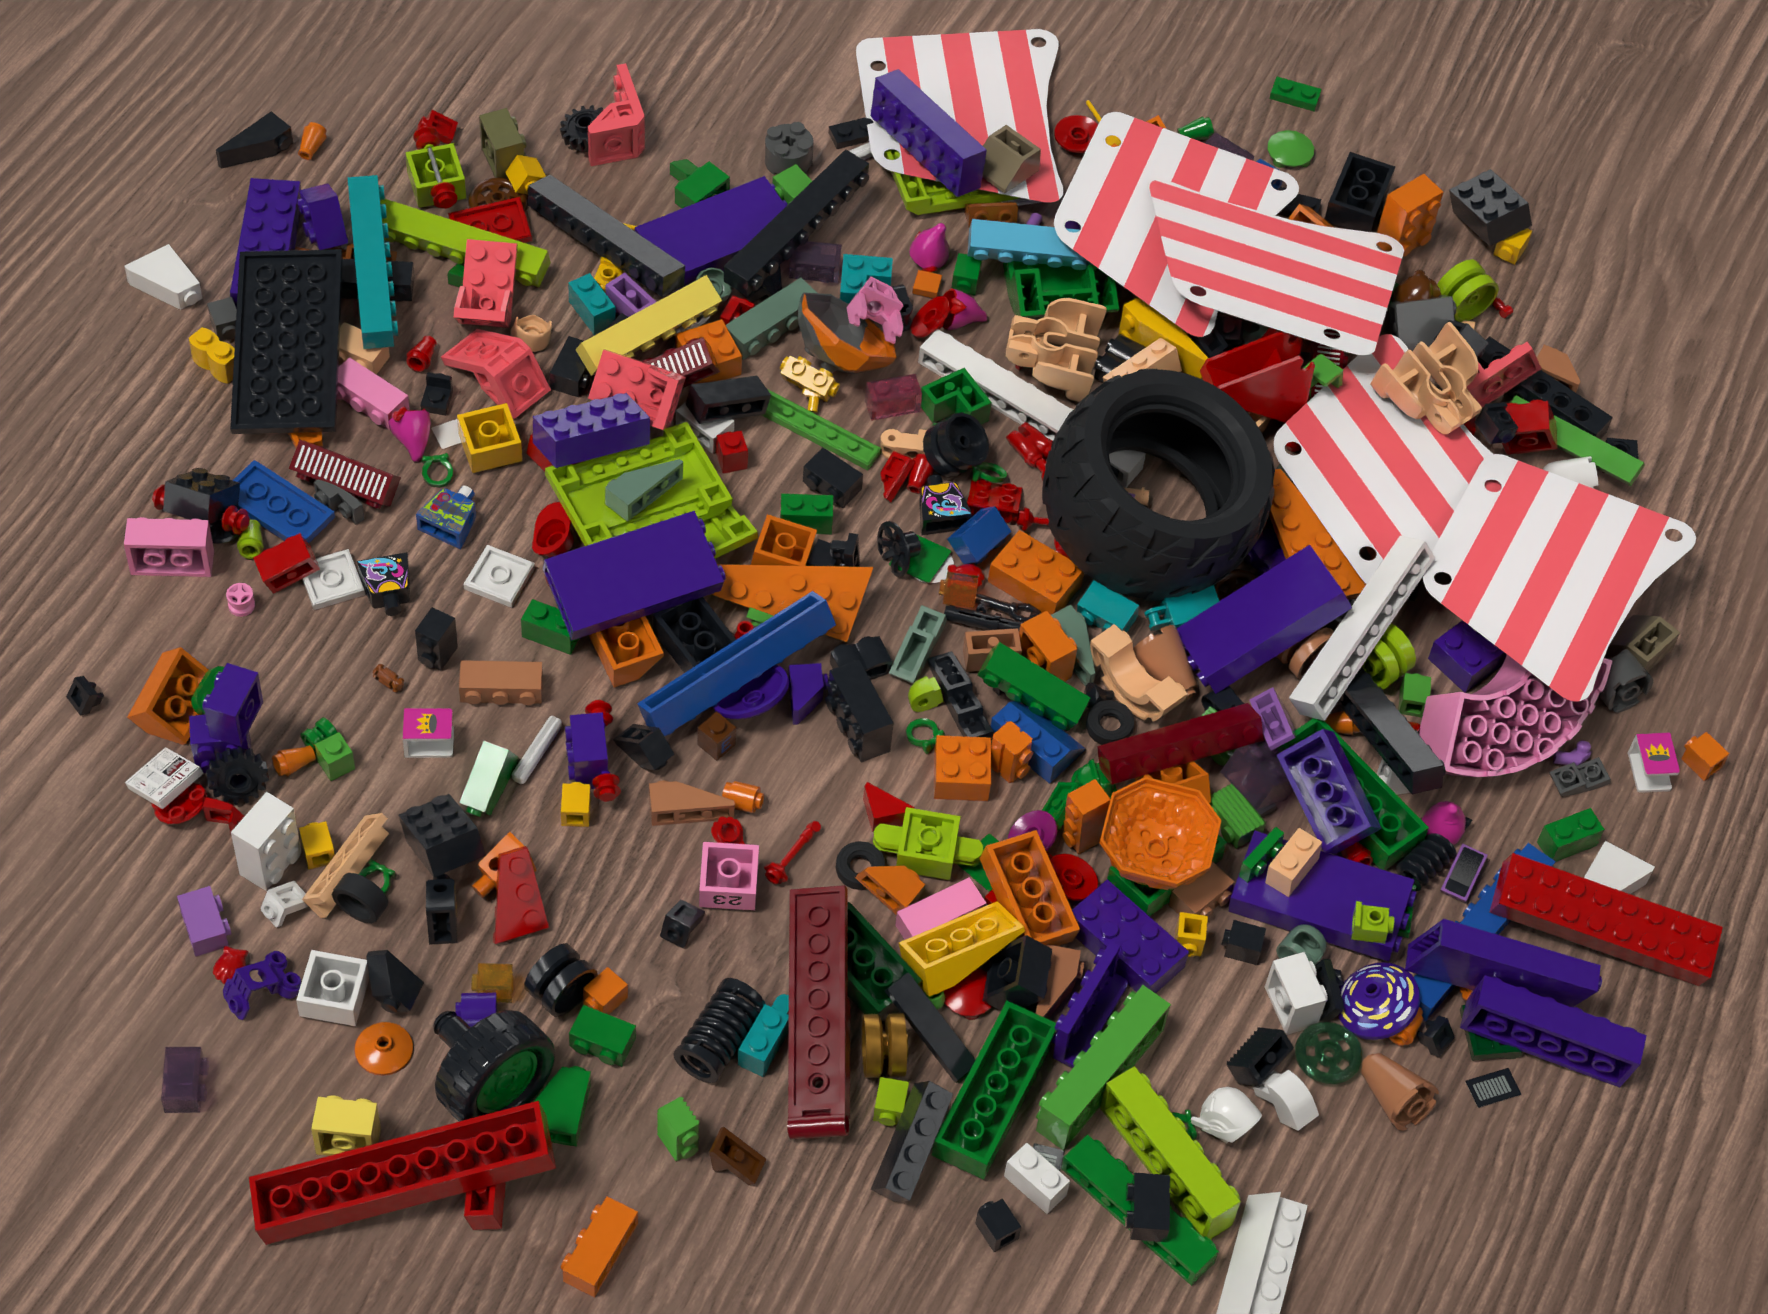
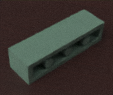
M801 277L726 324L742 355V360L750 355L757 354L767 344L774 343L780 336L798 327L800 297L803 293H817Z

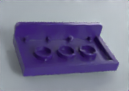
M1112 941L1109 942L1105 950L1102 948L1099 950L1094 960L1096 966L1093 971L1088 970L1085 973L1081 982L1083 988L1080 993L1074 992L1068 1003V1008L1070 1009L1067 1015L1061 1014L1054 1028L1056 1033L1052 1040V1043L1055 1044L1053 1058L1072 1068L1078 1054L1081 1051L1087 1052L1091 1047L1090 1042L1099 1030L1102 1031L1128 986V980L1115 973L1120 945Z

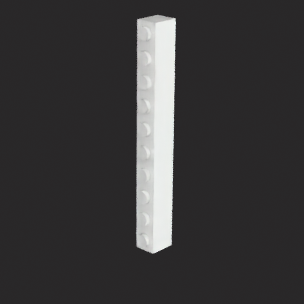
M939 329L920 347L918 363L941 377L965 367L992 402V408L1020 425L1027 422L1052 441L1069 413L1074 410ZM1122 450L1109 454L1110 464L1120 470L1117 479L1123 487L1126 488L1143 469L1145 453Z

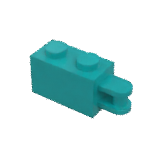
M1213 585L1194 594L1190 592L1180 597L1164 598L1159 607L1148 609L1144 614L1146 618H1149L1150 631L1160 630L1169 625H1175L1178 628L1218 603L1219 599Z
M779 995L772 1007L766 1004L763 1006L738 1050V1066L764 1077L789 1033V995Z

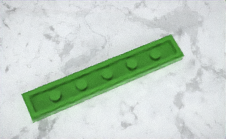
M768 390L771 398L766 413L762 416L867 471L881 454L880 447Z
M1517 395L1511 401V403L1517 404L1530 403ZM1554 415L1557 426V446L1559 449L1576 458L1591 456V462H1595L1597 469L1629 486L1634 483L1645 466L1644 462Z

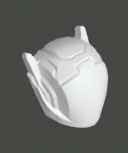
M1222 1087L1214 1090L1206 1098L1201 1108L1200 1118L1192 1117L1191 1123L1227 1144L1228 1142H1234L1250 1130L1260 1120L1262 1114L1243 1092L1232 1087Z

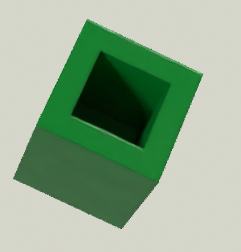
M958 253L951 288L966 294L976 295L982 260H977L974 257L967 256V254Z

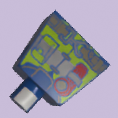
M462 486L457 493L446 488L441 489L417 512V530L461 549L476 519V506L474 501H472V498L475 496L474 491L468 486Z

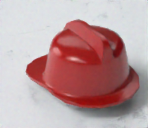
M560 502L547 505L537 516L532 549L538 555H546L551 558L568 552L574 544V536L570 529L571 520Z

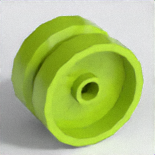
M1474 259L1465 260L1455 265L1437 284L1441 295L1452 296L1456 304L1454 319L1458 322L1469 321L1483 313L1493 303L1499 291L1498 284L1491 276L1485 273V269Z
M1391 623L1361 667L1366 673L1371 675L1372 680L1378 687L1385 689L1395 682L1398 677H1401L1415 666V650L1403 631Z

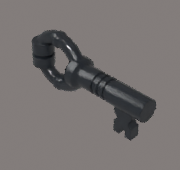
M978 593L974 603L978 604L976 609L978 612L983 611L982 613H986L988 608H994L995 610L1008 613L1009 616L1017 621L1026 622L1041 614L1039 609L1029 603L1002 602L1001 600L999 601L998 599L996 600L995 598ZM1020 609L1031 612L1029 617H1024L1017 613Z

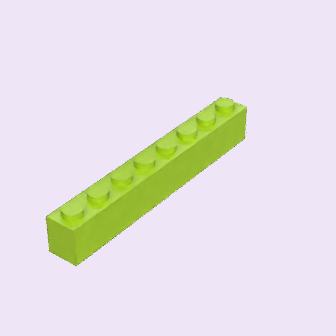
M388 199L380 200V204L386 205L387 219H382V223H387L389 238H384L388 242L396 241L414 250L418 248L427 251L435 257L443 256L449 258L457 264L465 263L467 239L517 243L515 280H518L525 286L533 285L540 287L551 263L548 250Z

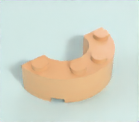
M1115 624L1091 640L1090 647L1095 666L1100 665L1104 676L1101 677L1108 690H1113L1115 699L1126 705L1136 717L1143 720L1151 718L1152 721H1156L1186 699L1187 693L1180 683H1176L1170 676L1163 681H1159L1146 672L1135 656L1130 636L1125 631H1121Z

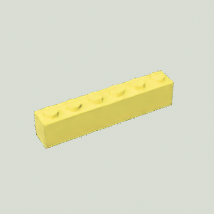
M706 275L583 341L576 348V352L592 376L596 374L604 349L633 358L635 356L634 352L640 349L642 352H645L655 346L654 341L660 338L665 341L674 336L676 329L683 327L685 330L697 323L696 318L702 315L704 318L713 315L718 311L716 307L722 300Z

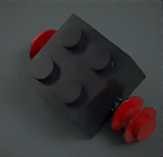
M194 468L188 473L179 474L175 478L165 481V484L157 488L152 496L154 507L157 510L163 509L164 512L189 520H208L209 524L220 520L225 531L233 530L237 535L245 531L250 522L247 510H238L240 482L230 480V477L226 475L210 474L208 470L203 468Z

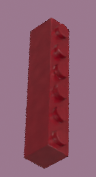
M1245 703L1097 746L1100 770L1113 785L1263 741L1262 719L1249 703Z

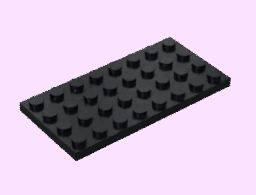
M342 249L240 252L230 425L232 434L336 432Z

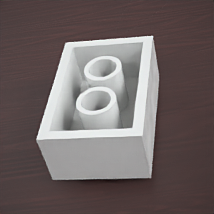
M268 792L261 797L231 832L239 874L265 891L272 884L280 881L284 870L290 863L294 864L301 854L294 808Z

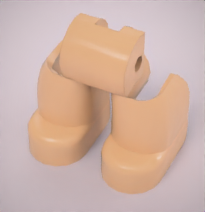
M1061 298L1048 305L1044 318L1034 320L1015 315L1011 323L1006 357L1013 364L1033 367L1032 376L1039 382L1065 390V395L1068 399L1080 402L1089 394L1094 381V376L1091 372L1098 356L1097 350L1100 338L1097 336L1107 308L1103 305L1077 299Z
M1451 322L1444 325L1435 341L1429 347L1424 342H1420L1416 345L1413 352L1407 350L1393 370L1386 363L1381 365L1370 384L1380 397L1384 399L1390 398L1408 416L1420 419L1426 415L1432 426L1442 434H1449L1481 413L1482 410L1480 404L1466 389L1478 373L1476 354ZM1430 376L1434 379V381L1439 385V387L1443 391L1439 390L1437 387L1434 386V384L1429 380Z

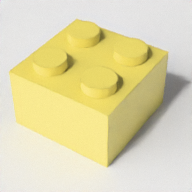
M334 1095L327 1096L326 1098L318 1097L311 1128L316 1154L330 1156L378 1143L381 1126L377 1103L367 1099H357L356 1101L344 1100Z

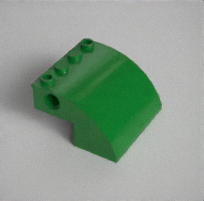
M1020 261L1003 262L1009 301L1015 315L1026 318L1044 317L1048 305L1061 298H1072L1103 305L1107 308L1106 312L1119 311L1115 280L1093 264L1088 265L1084 270H1076L1069 266L1054 268L1047 264L1039 263L1026 265Z

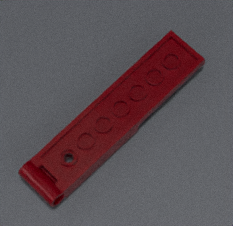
M845 885L790 889L788 1136L790 1139L848 1136L850 1130L848 889ZM819 1082H824L822 1087L816 1088Z

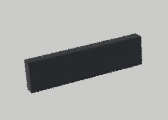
M909 972L905 973L885 990V993L899 1011L904 1013L905 1019L954 1082L971 1070L975 1058Z

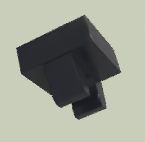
M85 676L74 678L66 696L79 715L89 714L92 707L99 705L104 697L103 693L95 691L97 685L94 682H88Z
M1438 1015L1434 1021L1427 1020L1425 1022L1427 1030L1425 1033L1418 1031L1417 1037L1421 1044L1428 1047L1431 1055L1440 1057L1454 1040L1455 1036L1448 1018Z

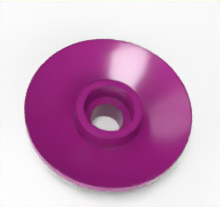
M1031 811L1021 816L1013 824L1009 831L1008 839L1037 830L1047 852L1056 839L1057 823L1054 817L1046 811Z

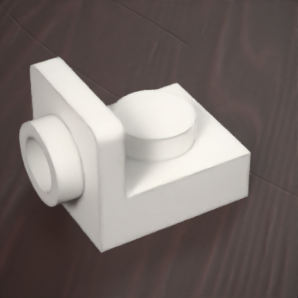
M295 881L269 889L262 903L261 911L275 927L282 926L286 915L308 907L302 900L306 893Z

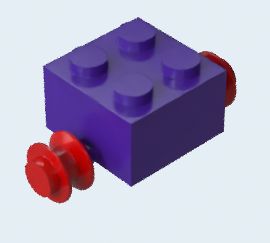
M595 700L586 706V714L570 715V726H565L569 780L590 784V789H595L593 795L596 798L609 802L621 794V789L617 786L620 783V778L608 771L605 728L613 722V716L610 714L612 706L603 700Z

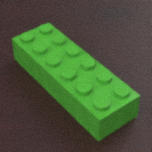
M1142 985L1137 992L1132 991L1123 1003L1125 1007L1120 1013L1115 1011L1107 1022L1108 1027L1104 1032L1099 1030L1094 1035L1088 1051H1081L1073 1062L1074 1067L1070 1072L1064 1071L1056 1082L1057 1088L1052 1093L1048 1091L1040 1100L1039 1106L1041 1109L1036 1115L1038 1119L1036 1131L1060 1149L1065 1150L1101 1107L1106 1083L1134 1067L1164 1031L1171 1004L1146 986Z

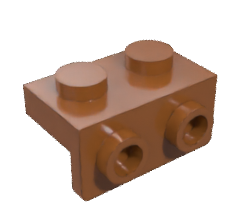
M1016 202L965 204L968 228H970L972 219L1017 223L1018 205Z

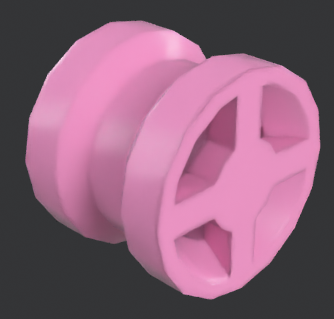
M236 583L227 589L228 607L233 615L243 617L253 612L255 601L253 590L249 585Z

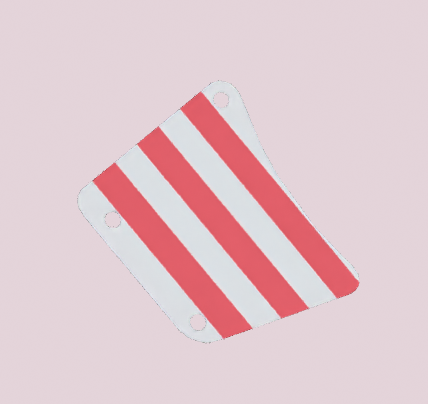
M1042 29L883 37L867 38L857 45L856 56L866 118L873 120L870 115L875 78L899 69L982 146L991 134L1008 125L1041 149L1040 168L1037 173L1007 193H1003L982 177L980 190L1045 203L1056 202L1063 196V185L1058 175L1050 146L1046 107L1049 79L1059 47L1058 39L1054 34ZM1035 37H1041L1046 40V45L1035 47L1031 44V40ZM874 61H882L886 64V68L882 71H875L871 69L870 64ZM873 120L874 123L867 125L872 155L882 167L905 175L940 181L917 161L910 152L903 148L895 138L888 134L879 123ZM889 149H895L900 153V157L896 160H889L884 157V152Z
M1121 112L1108 113L1099 122L1057 210L1054 219L1056 233L1061 241L1181 329L1193 336L1204 337L1210 334L1214 328L1218 311L1190 301L1174 287L1149 189L1150 183L1154 180L1174 182L1222 201L1271 215H1277L1297 196L1299 192L1298 183L1291 175ZM1116 136L1121 140V144L1117 147L1109 146L1105 142V138ZM1275 179H1280L1286 183L1287 188L1283 191L1276 190L1272 187L1271 182ZM1076 221L1080 224L1081 230L1075 233L1069 232L1065 228V223ZM1193 286L1190 288L1191 293L1196 296L1206 295V290L1202 287Z
M1154 180L1150 183L1149 189L1174 287L1184 297L1199 305L1348 353L1369 355L1375 351L1404 253L1403 246L1396 239L1380 233L1325 227L1289 220L1228 203L1174 182ZM1378 242H1386L1391 245L1392 250L1389 252L1382 251L1377 248L1376 244ZM1193 286L1202 287L1206 290V295L1196 296L1191 293L1190 288ZM1334 329L1339 332L1340 338L1330 339L1325 336L1324 330Z
M1391 334L1379 336L1375 351L1372 354L1358 355L1343 369L1342 386L1339 388L1332 384H1329L1327 387L1324 386L1277 431L1274 437V453L1279 463L1366 584L1400 535L1424 540L1430 550L1433 551L1484 458L1494 455L1471 434L1464 424L1449 434H1442L1432 426L1426 415L1420 419L1412 418L1399 409L1390 398L1384 399L1378 395L1370 384L1381 365L1386 363L1393 370L1403 354L1409 350L1400 338ZM1289 442H1296L1301 446L1302 451L1299 455H1290L1285 451V445ZM1488 480L1484 484L1485 488L1491 492H1498L1502 488L1501 484L1496 480ZM1365 546L1371 547L1377 553L1376 558L1370 561L1364 560L1360 557L1359 550Z
M1494 454L1484 458L1432 551L1435 559L1423 575V582L1429 594L1560 696L1577 702L1588 698L1593 691L1596 677L1608 646L1636 600L1656 578L1692 549L1696 536L1692 528L1684 522L1506 455ZM1488 480H1496L1501 484L1502 488L1498 492H1491L1485 488L1484 484ZM1669 529H1676L1682 533L1683 537L1677 542L1670 541L1666 538L1665 532ZM1438 572H1445L1451 576L1452 581L1450 584L1441 585L1434 580V575Z

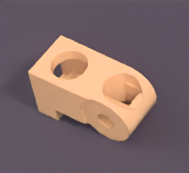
M895 429L884 431L880 442L882 456L889 459L893 451L911 459L915 458L917 454H925L923 451V438L927 430L919 429L918 435L901 433Z

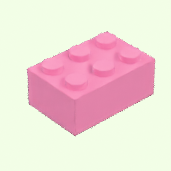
M127 518L124 548L131 575L211 577L214 547L208 520Z

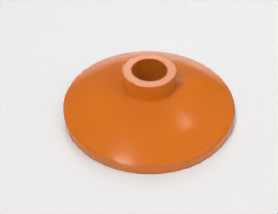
M380 1022L367 1027L361 1032L355 1043L357 1062L364 1070L374 1075H391L400 1071L408 1064L413 1053V1043L409 1033L400 1025L390 1022ZM388 1042V1045L385 1047H380L378 1044Z

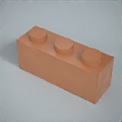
M461 660L459 679L460 702H467L469 704L495 703L498 705L506 703H521L523 705L542 704V662Z

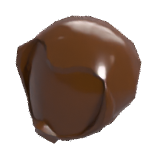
M1417 270L1413 276L1408 277L1407 280L1395 288L1392 302L1437 298L1441 296V292L1436 282L1425 275V271Z

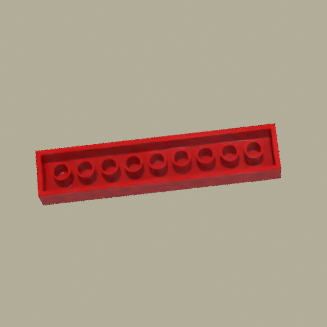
M535 1101L250 1176L249 1184L255 1231L267 1245L556 1169L547 1116L540 1102Z

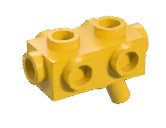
M786 356L780 366L783 380L803 389L802 395L809 398L808 410L817 413L819 399L828 402L830 396L834 397L840 384L835 382L834 375L824 368L817 370L811 367L812 363L800 356L797 359L792 356Z

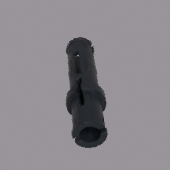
M946 604L944 611L947 621L985 630L1018 628L1019 631L1020 624L1024 623V621L1001 617L1002 615L998 613L991 615Z

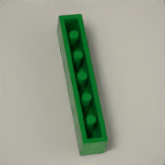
M1087 1134L1064 1156L1061 1169L1125 1226L1126 1211H1131V1201H1126L1127 1183H1132L1134 1175L1129 1172L1127 1165L1122 1160L1115 1159L1107 1152L1102 1142L1096 1139L1093 1140ZM1171 1205L1170 1230L1166 1242L1142 1241L1191 1286L1215 1263L1219 1252L1211 1239L1201 1236L1187 1218L1180 1217L1172 1210Z

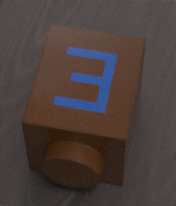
M716 711L698 727L697 745L717 761L736 745V727Z

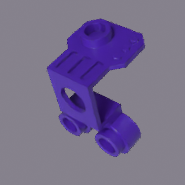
M273 951L266 955L264 961L235 970L232 979H227L223 988L224 999L228 1003L230 1011L238 1019L244 1020L250 1009L248 1000L252 991L267 987L271 994L279 993L284 998L292 999L298 995L302 983L301 979L296 973H284L287 959L282 952ZM253 970H258V975L263 982L254 981L249 973Z

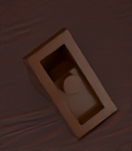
M725 1127L720 1128L709 1151L712 1168L715 1172L728 1169L747 1185L756 1183L766 1161L765 1157Z

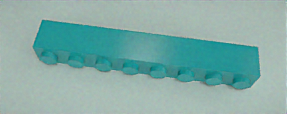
M378 175L347 177L363 349L394 347L393 336H398L397 321H392L391 317L396 316L395 301H390V297L394 296L393 281H388V277H393L391 261L386 262V257H391L389 242H384V238H389L387 223H382V219H387L386 205L380 204V200H385L384 185H378Z

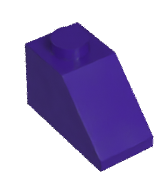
M821 663L789 665L788 679L793 725H798L823 700V690H827L828 676L827 674H822Z

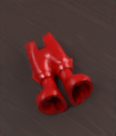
M1024 422L1018 427V431H1012L1006 436V439L1024 459L1025 463L1031 467L1038 468L1042 472L1041 478L1043 481L1046 465L1044 457H1048L1053 441L1032 425Z

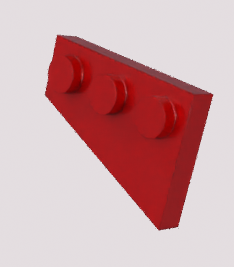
M523 846L500 853L498 855L494 944L549 928L528 848Z

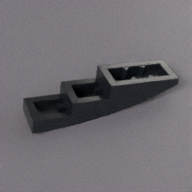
M951 651L927 658L933 677H935L941 688L942 697L962 736L986 737L992 740L994 731L983 715V706L973 692L970 678L954 653Z

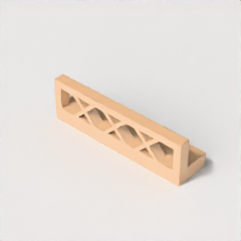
M383 813L365 815L302 898L320 918H326L336 905L332 892L346 873L359 874L389 834L382 827L388 819Z

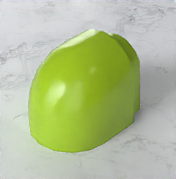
M925 676L915 681L908 692L909 704L915 712L932 709L944 702L941 688L935 677L928 679Z

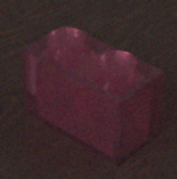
M916 374L866 382L865 403L871 421L920 412L922 391Z

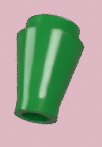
M1202 116L1181 128H1177V133L1195 140H1206L1214 135V129L1211 119Z

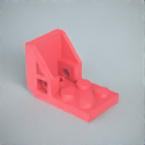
M626 63L617 65V75L613 76L614 86L617 92H614L615 103H610L588 126V158L591 166L638 158L645 149V116Z
M467 239L463 286L459 288L454 307V318L459 324L510 327L517 243Z
M476 329L441 356L444 365L473 372L482 390L497 405L508 404L513 419L551 391L531 348L521 338Z
M1528 342L1512 348L1510 353L1503 358L1491 362L1485 370L1478 362V373L1466 389L1483 408L1485 404L1491 403L1542 368L1532 347Z
M604 349L588 399H604L615 394L627 393L650 417V425L664 430L671 426L686 377Z

